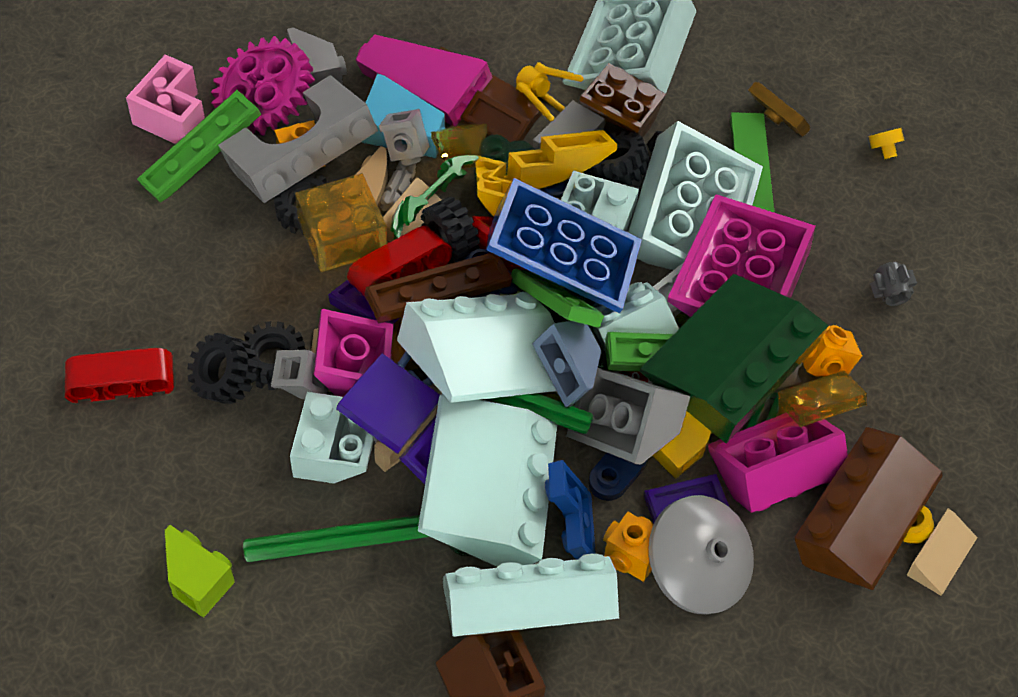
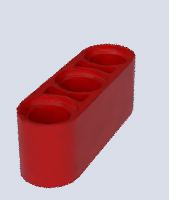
M421 226L355 261L348 270L347 279L365 297L366 287L447 265L452 257V248L428 226Z
M147 348L72 356L65 362V398L72 403H78V400L91 399V402L115 399V396L128 395V398L153 396V392L165 391V394H170L174 390L173 355L167 349Z

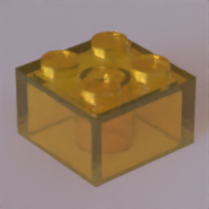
M363 173L295 193L298 220L320 272L353 263L388 244L387 226Z

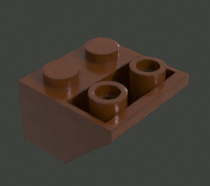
M608 63L581 95L579 101L582 106L605 118L611 124L628 133L633 131L637 135L640 134L644 137L655 122L666 93L656 89L652 84L645 83L630 75L624 69Z
M518 630L467 635L435 662L450 697H545L546 686Z

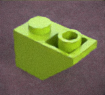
M169 525L165 529L168 582L173 597L204 618L235 583L231 569L232 564L220 552L214 551L211 553L203 548L200 540L187 530L180 532Z

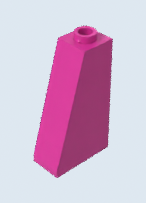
M375 34L368 43H365L360 48L355 59L364 75L375 80L377 74L386 76L445 113V122L453 127L462 120L460 116L477 90L482 92L492 79L488 64L482 59Z

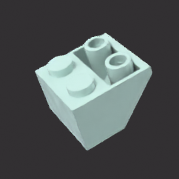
M573 170L561 201L628 232L637 205L639 189Z
M637 282L629 285L625 304L620 314L598 303L592 305V307L604 315L600 328L591 326L605 353V337L607 332L675 334L679 330L665 297L647 282L644 284Z
M307 392L290 454L293 477L337 483L367 471L374 437L336 410L339 401L343 397Z

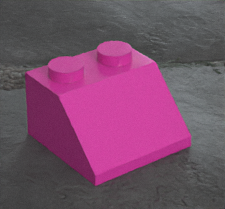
M321 309L313 375L335 396L344 397L381 353L391 359L393 324L387 322L378 324L377 320Z

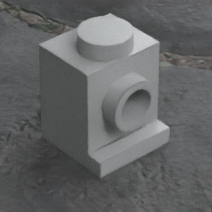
M420 109L387 114L379 125L380 132L384 134L391 161L400 160L403 166L416 164L429 148Z
M277 350L271 387L281 388L300 399H305L307 392L328 393V388L313 375L315 353L310 350Z

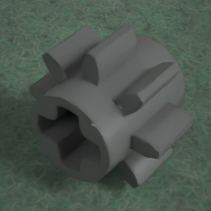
M889 262L881 265L876 270V274L873 275L875 281L870 283L874 297H882L883 302L890 306L906 303L914 293L912 287L917 285L913 270H907L905 264L901 265L898 262Z

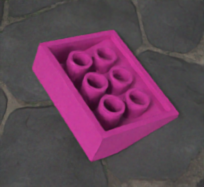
M716 194L668 295L667 302L691 317L733 274L791 298L810 253L816 226Z

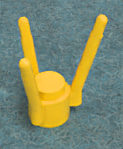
M540 62L535 67L531 65L525 66L517 75L516 89L522 92L543 116L552 122L554 116L537 97H541L559 112L565 107L547 93L550 88V81L547 75L582 82L584 77L571 72L546 67Z

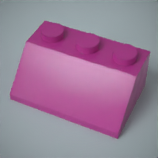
M805 406L737 432L727 444L721 439L707 444L709 453L732 497L751 513L766 510L772 504L789 497H797L804 491L820 484L830 483L848 456L845 433Z

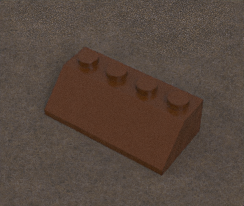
M866 427L794 537L802 564L811 570L874 590L907 536L909 529L921 513L920 511L923 506H925L943 477L942 471L903 437Z

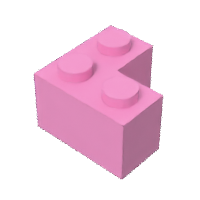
M165 54L126 97L132 124L176 144L205 119L202 101L194 98L198 92L193 66Z

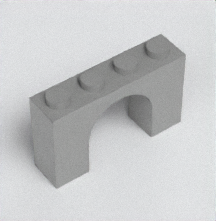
M331 75L303 92L317 120L314 127L304 135L286 143L267 144L259 140L246 127L218 144L233 173L263 203L378 132L367 104Z

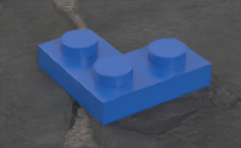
M563 460L548 463L549 479L545 481V491L549 501L554 502L565 518L566 530L562 532V542L566 552L571 553L576 560L586 554H596L591 493Z

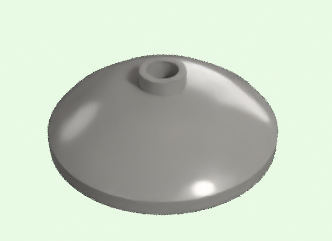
M688 496L668 505L659 514L652 527L649 539V561L652 573L662 592L675 605L695 614H714L729 609L742 598L752 578L754 554L746 527L730 507L708 496ZM715 546H716L717 549H718V556L716 555V553H715V551H714V547H715Z

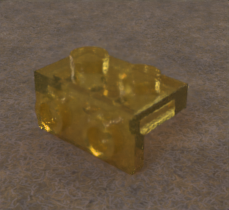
M843 370L779 391V416L787 413L799 427L867 405V393Z

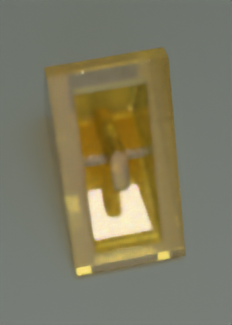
M487 123L455 125L432 131L431 139L443 161L460 155L481 156L487 134ZM476 162L469 165H463L461 168L476 167Z

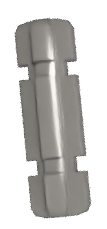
M401 161L398 163L396 171L393 173L385 189L386 191L380 199L381 210L389 211L409 187L410 181L413 180L416 174V164L403 166Z

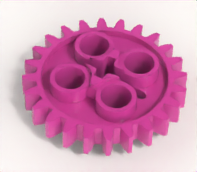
M273 36L268 44L263 37L256 47L250 41L247 51L244 52L238 48V57L236 59L232 57L227 58V61L230 63L228 68H219L223 77L213 80L218 88L211 90V94L216 98L211 103L217 108L238 90L262 114L247 128L253 134L257 130L263 136L269 126L273 131L277 130L278 122L280 121L288 125L289 120L287 116L290 114L298 116L299 112L296 107L298 105H307L306 100L303 98V92L310 88L308 84L315 82L314 77L310 74L314 71V68L309 63L310 59L296 43L291 45L286 38L280 42L276 36Z

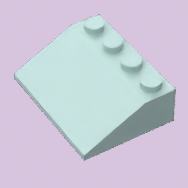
M597 0L567 72L582 75L584 79L582 82L564 79L563 83L586 90L607 64L610 63L666 93L696 14L692 1Z
M679 121L674 123L657 137L628 233L642 239L637 259L647 264L671 270L676 269L685 261L715 195L752 205L763 166Z
M527 292L503 296L489 294L486 297L475 298L459 296L455 299L446 300L428 298L423 301L406 303L397 341L450 403L557 391L532 344L554 324L551 313Z
M444 394L439 395L418 532L497 567L507 562L530 565L542 560L549 502L545 491V481L549 479L548 463H552L554 459L557 424L524 408L484 400L450 403Z
M586 554L581 556L580 559L568 561L558 558H547L541 560L538 564L530 565L507 562L500 564L497 568L483 570L477 567H463L454 573H446L443 577V588L453 637L619 619L617 572L610 556Z

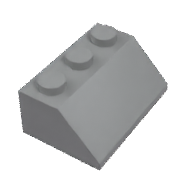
M597 368L593 388L581 397L574 406L593 414L591 427L586 434L568 429L566 437L641 465L680 434L690 396L621 373Z

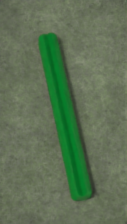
M420 515L249 538L243 541V552L247 562L430 536L418 532Z

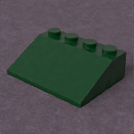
M733 274L640 368L639 372L657 386L690 396L686 411L727 444L818 346L829 325L800 302Z

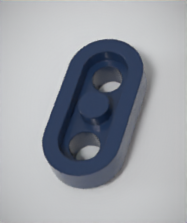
M606 453L590 473V491L594 496L605 501L620 498L646 468L648 459L639 465ZM611 476L615 480L605 481L602 477Z

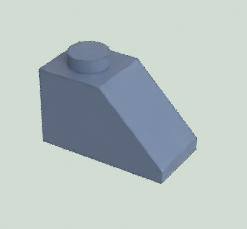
M574 321L552 324L532 344L564 406L567 408L571 407L593 388L601 349L588 325Z

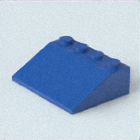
M514 178L495 213L489 230L486 250L620 314L625 304L642 239Z

